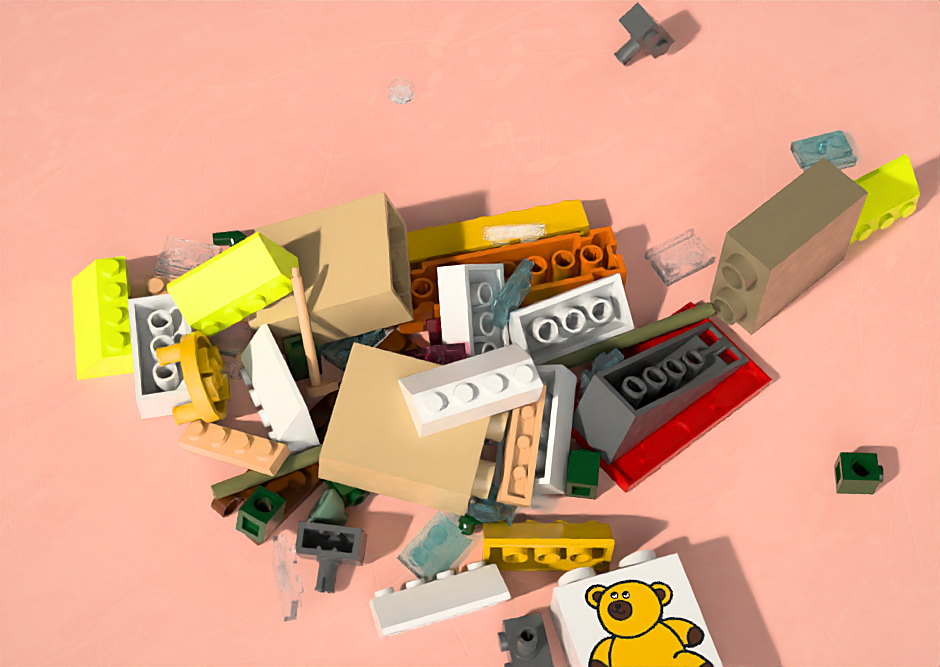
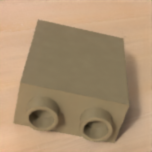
M823 157L726 232L709 298L719 319L729 325L737 323L752 335L842 262L868 192Z

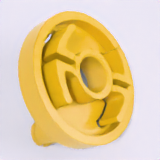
M196 331L183 335L179 343L156 348L157 359L161 367L181 361L184 380L192 400L191 403L172 408L175 423L182 425L183 423L198 419L211 423L224 419L227 414V399L231 398L228 376L227 374L222 375V370L226 368L218 347H212L207 336L202 331Z

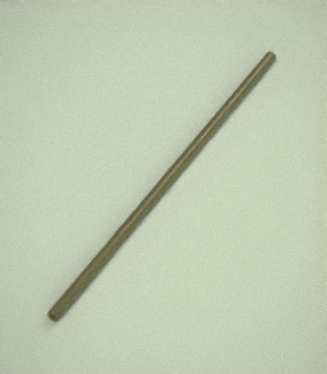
M707 302L539 365L562 364L567 369H571L714 316L715 311L713 305ZM323 444L287 457L275 476L251 470L210 485L215 500L318 463Z

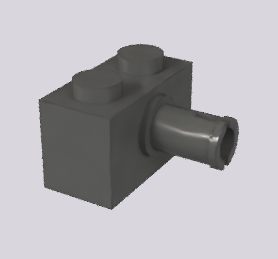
M637 2L618 20L628 31L631 39L615 52L614 56L624 66L641 50H646L657 59L660 55L665 54L675 41L661 24Z
M299 521L294 553L301 559L316 560L319 563L314 591L321 593L327 591L329 594H334L337 569L341 564L363 566L367 534L362 528Z
M541 613L503 620L502 632L497 633L500 652L506 651L508 663H504V667H554Z

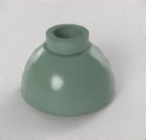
M333 488L326 490L311 509L307 522L344 526L349 518V514L345 512L344 502L340 494Z

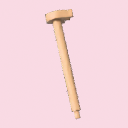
M293 267L291 280L311 383L305 386L306 396H322L339 390L338 381H332L331 379L323 381V378L321 379L302 276L299 275L298 267Z

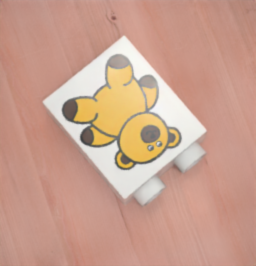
M653 550L638 551L622 559L619 563L620 569L596 575L592 567L577 568L561 576L558 580L559 586L553 588L549 614L568 667H723L677 553L657 558Z

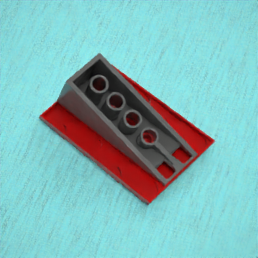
M690 301L672 315L696 306ZM709 318L625 348L576 383L571 437L576 439V442L582 448L600 453V467L616 482L624 493H627L658 471L662 465L688 448L695 440L731 416L735 410L757 396L761 390L769 385L772 379Z

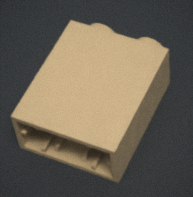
M385 192L255 228V233L259 231L298 258L299 273L302 276L312 334L317 346L414 320L406 222ZM294 291L247 316L254 335L261 325L267 323L282 355L285 354L283 339L302 334Z
M353 342L319 456L318 478L464 516L470 496L487 500L496 463L480 459L484 440L502 441L510 410L420 438L398 380L443 365Z

